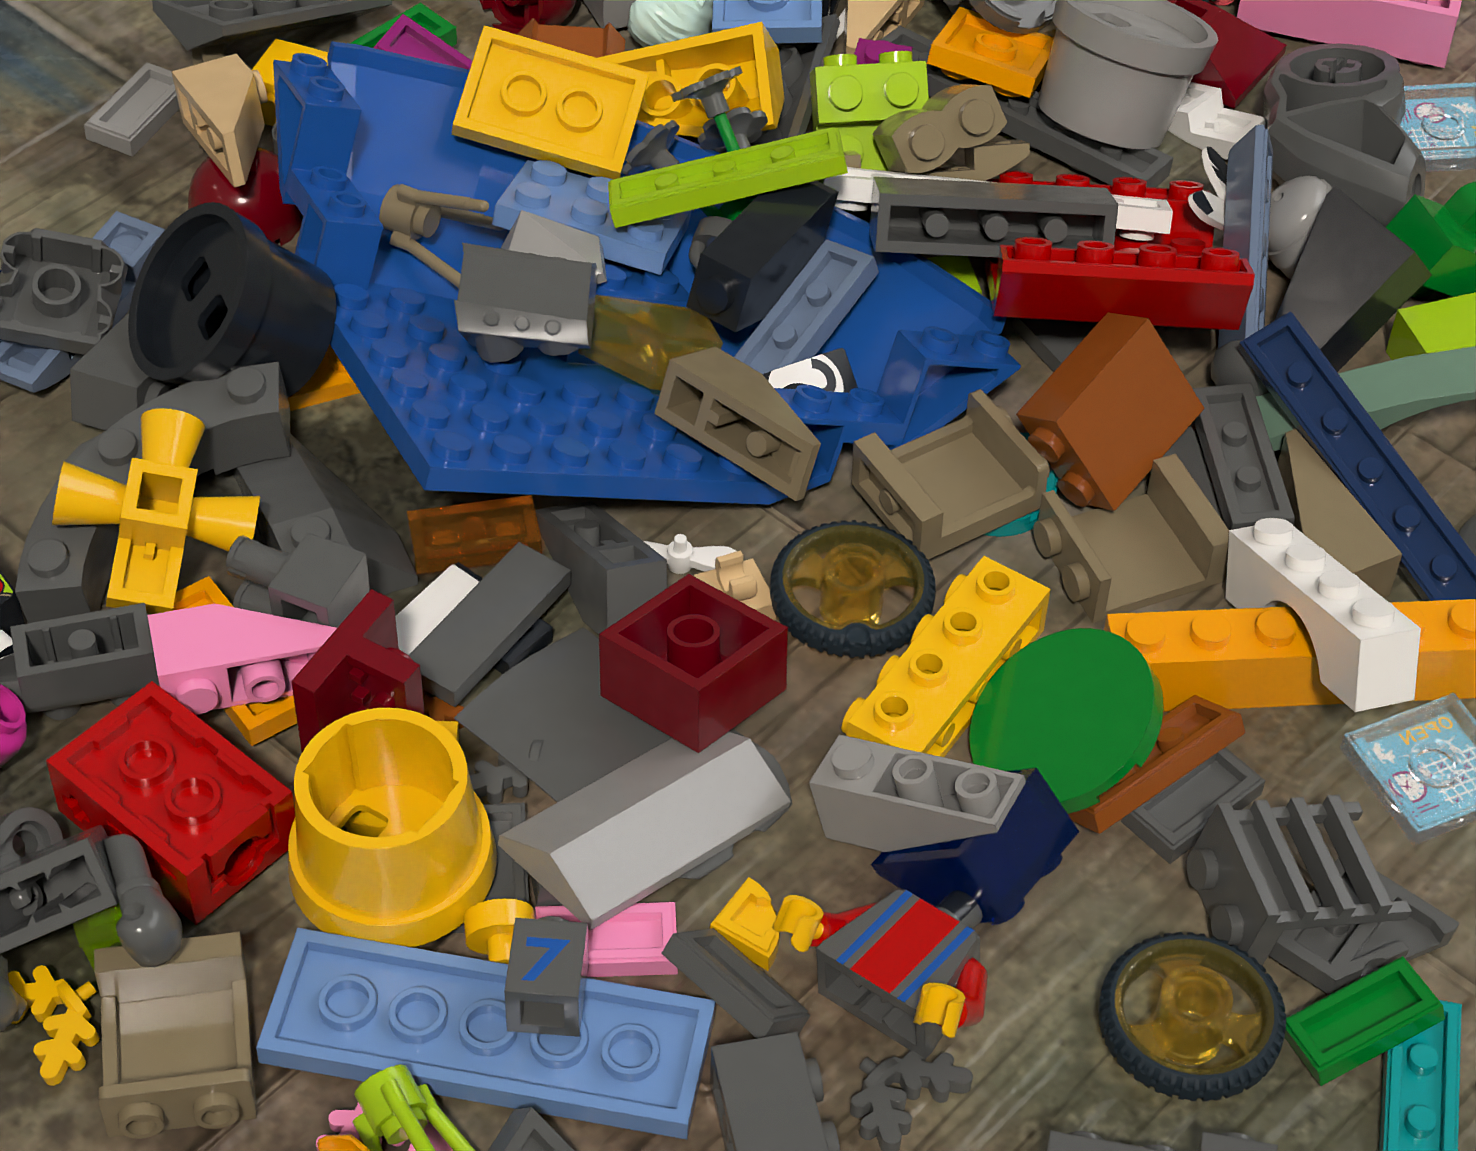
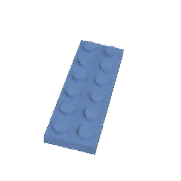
M297 928L256 1050L258 1061L262 1064L362 1082L388 1067L406 1065L417 1086L427 1084L431 1093L435 1095L513 1109L532 1107L537 1113L687 1140L714 1024L716 1002L711 999L587 978L579 1037L507 1031L504 993L508 964Z

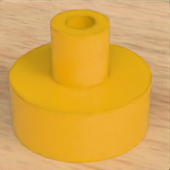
M492 899L471 906L464 913L466 946L474 952L488 955V961L508 964L515 918L535 919L533 907L527 902L517 899Z

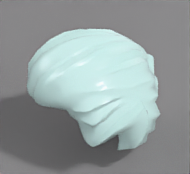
M636 0L632 3L629 10L628 32L643 47L708 34L712 32L713 0Z

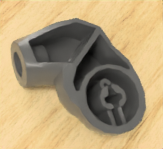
M1338 43L1317 44L1299 48L1281 58L1270 73L1263 95L1264 118L1273 148L1272 176L1279 185L1299 176H1316L1319 179H1324L1332 187L1336 186L1385 227L1414 194L1424 197L1425 159L1419 148L1400 126L1406 112L1404 80L1400 74V66L1395 57L1385 51L1368 46Z

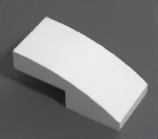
M1190 82L1168 131L1201 150L1205 147H1212L1222 158L1228 159L1230 149L1255 125H1265L1266 129L1267 127L1263 116L1224 108L1221 88Z

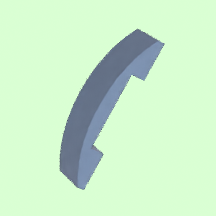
M118 211L111 216L93 237V239L102 240L109 248L118 252L124 264L128 267L112 328L129 311L134 287L141 268L152 247L165 231L161 227ZM2 340L0 342V380L35 393L56 384L68 376L70 369L84 355Z

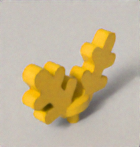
M44 965L37 966L33 970L32 974L36 981L34 983H25L19 972L11 971L8 973L9 983L27 1001V1007L20 1019L12 1021L11 1024L21 1022L29 1008H31L35 1019L38 1022H43L46 1033L54 1039L38 1042L35 1044L33 1052L42 1063L40 1074L46 1084L50 1086L58 1085L63 1080L68 1067L74 1071H80L86 1065L83 1054L77 1048L80 1040L88 1047L95 1046L99 1042L100 1037L96 1029L88 1022L92 1016L83 1003L97 993V991L89 981L74 991L64 978L55 981L48 968ZM58 1004H64L67 1008L66 1013L51 1016Z

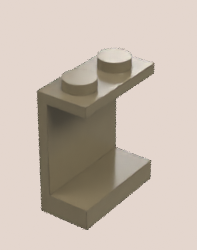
M1176 453L1155 459L1153 461L1147 494L1124 500L1115 511L1098 508L1071 516L1054 490L1042 493L1039 519L1034 523L1033 527L1036 545L1044 557L1052 559L1062 575L1067 595L1072 601H1079L1092 623L1105 620L1107 614L1127 613L1226 582L1229 529Z

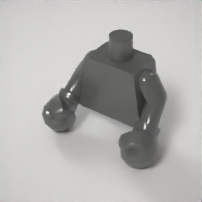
M98 825L22 857L0 869V1032L4 1031L12 1021H18L27 1007V1001L9 983L8 960L2 956V953L118 903L120 904L122 917L116 923L117 935L126 952L140 966L155 968L170 961L180 949L182 940L181 920L171 903L163 896L159 883L152 878L144 849L133 836L124 833L107 836L103 826Z

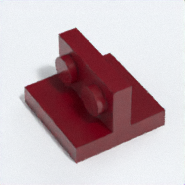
M373 589L365 595L291 681L302 752L311 739L327 725L358 711L373 708H401L425 715L420 664L414 662L405 652L399 650L394 600Z

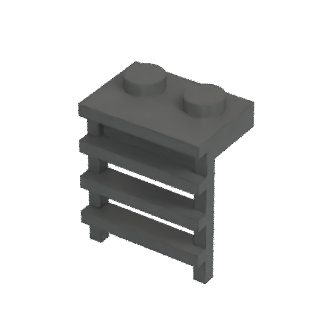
M1339 794L1327 795L1323 804L1307 805L1304 797L1291 798L1287 806L1270 807L1267 800H1254L1250 809L1233 810L1230 802L1217 803L1186 860L1189 882L1200 894L1211 920L1213 936L1217 937L1216 939L1228 941L1227 945L1229 946L1233 944L1238 946L1240 950L1249 953V958L1254 957L1262 966L1284 930L1407 920L1412 910L1407 900H1390L1353 824V821L1359 820L1363 810L1358 801L1343 802ZM1316 823H1323L1361 904L1353 903ZM1279 826H1287L1324 907L1317 908Z

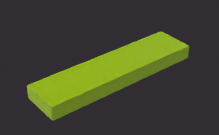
M831 127L610 180L608 182L609 207L614 227L618 228L846 174L848 170L839 128Z

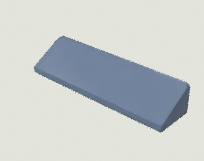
M1255 125L1230 149L1228 154L1223 248L1235 250L1240 253L1239 258L1247 259L1255 273V278L1239 330L1219 329L1218 348L1231 341L1244 340L1265 327L1273 148L1269 131L1265 128V125Z

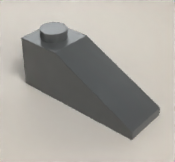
M593 501L534 510V522L552 559L571 570V585L567 589L583 622L598 635L667 588V559Z

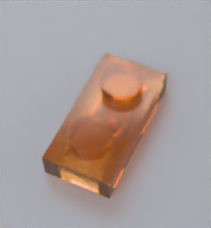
M532 495L407 511L416 574L445 571L449 566L455 565L457 562L466 567L497 564L518 542L542 554V541Z

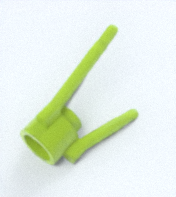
M395 1065L381 1070L362 1082L355 1090L354 1095L363 1113L353 1120V1124L363 1144L371 1151H383L380 1137L383 1135L388 1144H398L409 1139L416 1151H436L423 1130L428 1121L453 1151H475L437 1105L427 1084L417 1086L406 1065Z

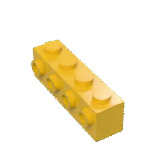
M983 556L967 576L959 574L954 579L946 593L944 605L934 616L926 614L921 619L913 633L910 646L902 656L893 655L888 659L879 674L876 687L866 699L858 697L851 704L843 719L841 731L849 737L945 757L971 724L977 701L991 677L1011 656L1036 641L1044 631L1051 589Z

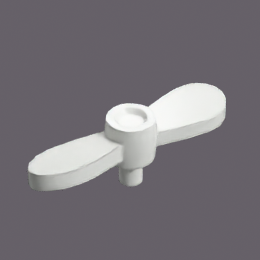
M677 534L674 537V541L669 545L644 541L667 559L669 570L676 574L687 573L691 568L704 572L715 569L716 557L737 552L725 546L692 547L684 534Z

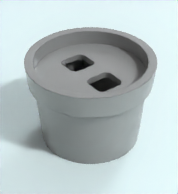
M1056 0L1052 19L1057 28L1037 101L1038 105L1055 122L1093 140L1130 149L1156 148L1162 144L1193 76L1204 70L1218 42V35L1201 18L1167 0Z

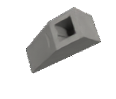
M840 734L809 781L825 838L882 852L997 833L1026 783L1024 775Z

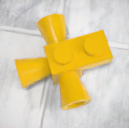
M166 408L151 409L142 413V459H131L127 485L63 461L52 525L120 524L106 607L117 608L145 603L147 614L173 611L186 536L228 552L233 542L239 536L244 535L250 539L254 537L260 496L193 497L198 469L189 468L205 431V425L199 418L189 413Z

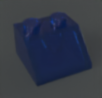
M1037 768L1012 770L1007 772L1024 775L1026 783L997 833L881 852L871 865L879 876L898 888L913 893L934 907L953 890L965 892L977 902L982 911L983 917L980 923L998 925L1012 919L1022 910L1025 904L1024 897L1040 878L1048 875L1059 866L1063 859L1061 853L1076 837L1079 830Z

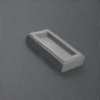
M146 62L84 124L86 139L133 157L180 109L172 71Z

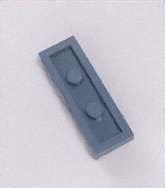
M826 239L734 358L764 374L814 357L879 273L874 256Z

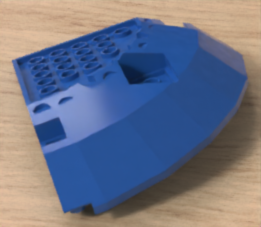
M333 41L330 43L327 62L320 57L306 53L294 54L291 62L273 61L280 193L283 204L296 205L303 215L295 254L322 269L330 278L336 296V320L330 346L424 490L769 505L788 498L787 495L654 414L670 359L715 346L734 357L763 320L761 319L734 332L686 307L696 273V268L690 262L688 256L689 249L699 221L707 217L699 208L691 211L688 228L661 275L604 258L607 281L596 286L591 349L579 348L570 354L550 356L544 354L539 348L524 347L518 356L509 361L487 362L478 355L476 346H471L458 331L454 300L458 298L459 289L410 252L390 245V238L393 232L384 229L383 224L379 220L381 204L386 193L393 185L404 184L418 190L485 200L489 203V209L486 212H472L493 217L497 201L526 161L536 162L539 160L452 135L453 121L470 71L468 69L362 45ZM639 120L636 121L627 155L638 143L644 140L645 136L654 126ZM677 135L674 136L675 141L668 150L680 163L721 154L714 150H703L699 144ZM566 168L567 172L581 175L587 178L596 177L593 175H589L586 173ZM722 203L715 204L718 209L723 205ZM834 206L825 240L827 239L874 256L879 273L815 355L818 356L843 348L848 357L858 388L851 389L849 393L825 391L817 386L807 384L799 385L796 389L774 388L821 443L806 491L831 481L843 443H854V441L875 432L885 445L892 450L942 428L967 409L969 393L981 389L987 394L1021 368V365L1008 353L1010 342L999 335L1003 330L1007 317L994 316L989 299L921 254L875 252L869 235L870 223ZM441 218L437 230L431 237L426 238L422 236L416 239V241L461 273L464 255L462 243L501 248L510 230L498 231Z

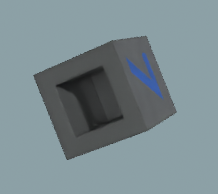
M554 916L539 919L515 918L504 991L507 1031L580 1036L589 964L588 923L569 922L566 919Z

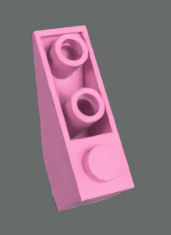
M209 604L147 615L159 685L195 715L215 709L254 702H269L277 698L292 696L291 681L337 629L336 627L220 604Z

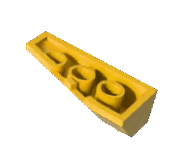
M763 22L598 57L605 61L650 73L637 120L654 127L659 124L665 125L669 121L675 120L680 126L676 135L699 137L704 133L703 125L710 120L707 117L701 100L687 98L673 102L671 95L715 74L740 66L743 73L732 79L723 90L730 108L729 111L739 107H747L751 112L763 111L767 116L768 122L761 131L777 128L785 100L780 55L777 45Z

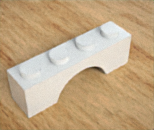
M1265 518L1258 520L1254 526L1229 530L1226 600L1237 609L1291 606L1302 619L1313 642L1321 683L1354 712L1415 700L1421 628L1360 580L1357 575L1350 572L1330 556L1323 548L1319 547L1295 528L1289 521L1279 518Z

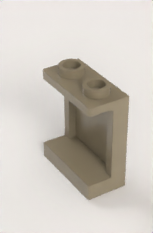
M981 389L968 394L967 413L962 419L892 450L885 445L875 432L854 441L851 484L890 530L893 529L897 534H902L906 539H910L913 545L917 547V550L923 552L928 560L1040 509L1042 493L1046 492L1047 478L1050 474L1048 461L1017 430L1008 412L1002 406H996ZM907 546V550L910 553L912 550ZM914 554V559L918 563H920L917 556Z
M240 932L182 938L181 947L172 959L155 968L140 966L131 958L123 946L94 949V971L101 997L103 1086L99 1088V1105L108 1138L126 1136L141 1139L152 1137L164 1130L195 1126L219 1129L228 1127L236 1121L257 1119L248 976Z

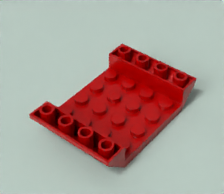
M1005 171L999 174V179L991 178L986 180L997 183L1107 188L1113 195L1167 200L1173 210L1170 234L1154 233V239L1148 241L1121 237L1119 235L1120 229H1116L1114 245L1103 241L1088 240L1078 242L1077 249L1053 248L1050 240L1037 237L1016 238L1014 245L1000 244L999 258L983 257L994 316L1099 322L1107 313L1149 318L1152 325L1239 330L1254 286L1255 273L1247 259L1239 258V252L1226 248H1212L1215 227L1199 219L1188 202V196L1203 190V184L1194 181L1176 180L1169 183V188L1146 187L1147 181L1143 179L1117 177L1113 179L1112 185L1090 184L1089 177L1077 174L1057 175L1056 182L1033 181V174L1022 171Z

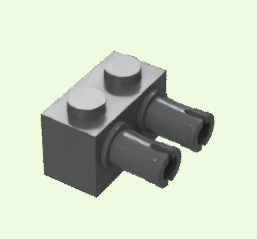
M308 532L296 549L290 553L263 545L256 540L242 535L233 542L227 555L226 566L229 567L227 570L228 574L245 580L234 597L233 607L338 628L370 591L366 553L355 550L344 542H333Z

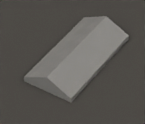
M727 732L700 753L671 738L499 835L498 845L582 923H588V929L592 930L751 834L753 830L788 808L791 801L750 738Z

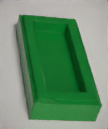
M1404 956L1286 1018L1284 1038L1319 1085L1323 1086L1445 1020L1444 1008L1430 988Z

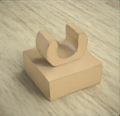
M741 550L716 557L715 569L694 575V577L776 620V614L770 598V589L754 559L743 561Z

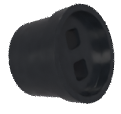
M215 202L203 203L187 210L167 227L152 247L141 268L134 287L129 310L128 334L131 352L136 364L146 375L178 385H184L192 381L218 379L227 371L240 367L279 362L287 397H290L310 380L327 352L336 320V296L330 278L322 269L267 239L258 225L228 206Z

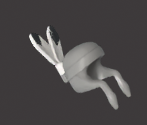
M1205 147L1202 150L1203 165L1217 196L1201 190L1190 194L1188 202L1199 219L1224 231L1228 166L1212 147ZM1316 176L1296 177L1284 182L1271 192L1268 260L1277 269H1280L1289 280L1294 275L1326 194L1333 188L1324 179H1319Z

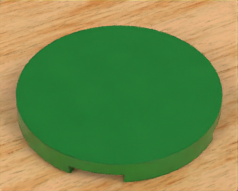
M1076 628L1044 636L1011 656L995 672L981 693L970 725L969 743L973 763L1024 775L1026 783L1012 806L1018 810L1031 814L1052 816L1073 813L1091 807L1100 802L1098 797L1100 794L1118 783L1134 765L1141 768L1155 746L1161 729L1164 711L1163 694L1159 679L1139 650L1129 641L1112 632L1093 628Z

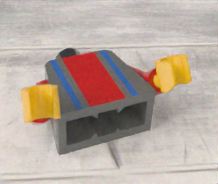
M895 890L878 903H871L836 914L823 912L815 902L802 896L788 895L784 897L772 928L776 932L785 931L792 933L791 945L799 952L808 951L810 946L817 947L818 993L902 1046L913 1050L926 1060L943 1035L954 1038L957 1029L976 1025L983 1019L988 974L982 963H980V937L973 930L982 921L983 915L977 902L967 893L953 890L934 907L907 890Z

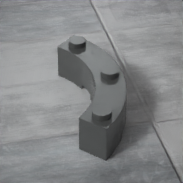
M279 362L240 367L227 371L218 379L192 381L168 391L143 404L109 427L86 447L71 464L127 485L131 459H142L141 415L147 410L158 408L183 411L199 418L204 423L205 431L189 468L198 469L197 476L211 469H214L215 475L243 465L268 459L289 457L290 405ZM59 479L39 508L27 535L19 562L15 593L28 623L100 611L104 591L112 573L120 524L52 525Z

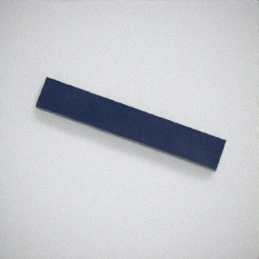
M1290 311L1240 341V353L1299 433L1401 551L1402 557L1399 568L1423 601L1476 599V556L1294 314Z

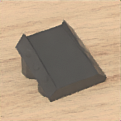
M34 228L30 232L11 234L3 241L0 253V339L85 355L112 329L128 267L124 264L121 255L114 249L109 248L102 240Z
M462 243L464 255L458 298L454 300L458 331L471 346H476L478 355L483 360L490 363L509 361L518 356L524 347L539 348L544 354L550 356L570 354L579 348L591 349L598 275L596 263Z

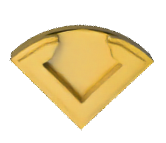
M748 877L712 921L710 929L714 928L750 961L769 971L776 959L779 948L780 932H776L772 928L777 914L771 904L772 900L768 892L760 884Z

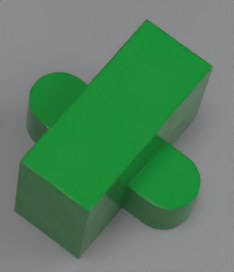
M1476 182L1462 186L1445 205L1414 194L1386 226L1389 231L1415 251L1432 274L1412 297L1422 298L1436 291L1453 297L1476 292Z

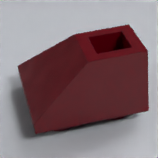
M1167 0L1198 16L1217 33L1218 42L1204 70L1195 74L1191 82L1221 88L1223 104L1235 108L1285 54L1286 44L1219 7L1202 0Z

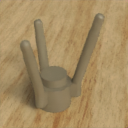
M404 184L393 185L386 193L380 208L379 220L383 224V228L393 232L390 238V245L410 252L458 289L461 273L418 243L416 239L422 236L426 238L431 237L437 230L441 218L498 231L504 230V228L492 225L493 217L472 212H486L489 209V203L485 200L418 190Z

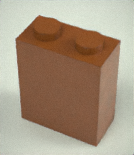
M1107 313L1016 415L1030 435L1028 442L1048 461L1060 479L1058 487L1067 499L1081 507L1090 505L1115 511L1152 469L1153 461L1164 456L1205 408L1149 318Z

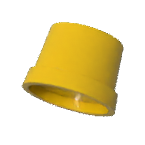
M373 708L346 715L327 725L311 739L298 760L294 774L295 819L291 826L288 844L289 883L295 901L303 914L322 932L406 947H416L435 941L464 923V913L466 910L477 903L483 902L492 886L497 865V851L486 810L477 794L473 791L465 755L456 738L439 722L421 713L401 708ZM358 811H367L387 823L386 828L378 837L356 835L346 832L341 828Z

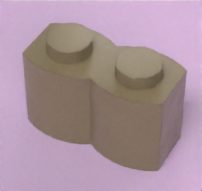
M960 84L939 91L925 103L922 109L904 110L888 117L876 128L872 135L888 170L905 173H923L945 163L955 153L957 148H970L988 142L1001 132L1007 124V120L992 86Z

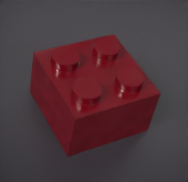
M687 574L599 633L600 696L700 753L786 690L788 627L691 574Z

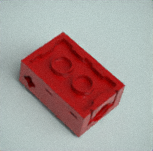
M153 681L46 760L58 810L83 831L102 825L107 836L124 833L137 839L144 849L152 878L159 883L163 896L195 925L288 851L289 835L295 819L292 791Z

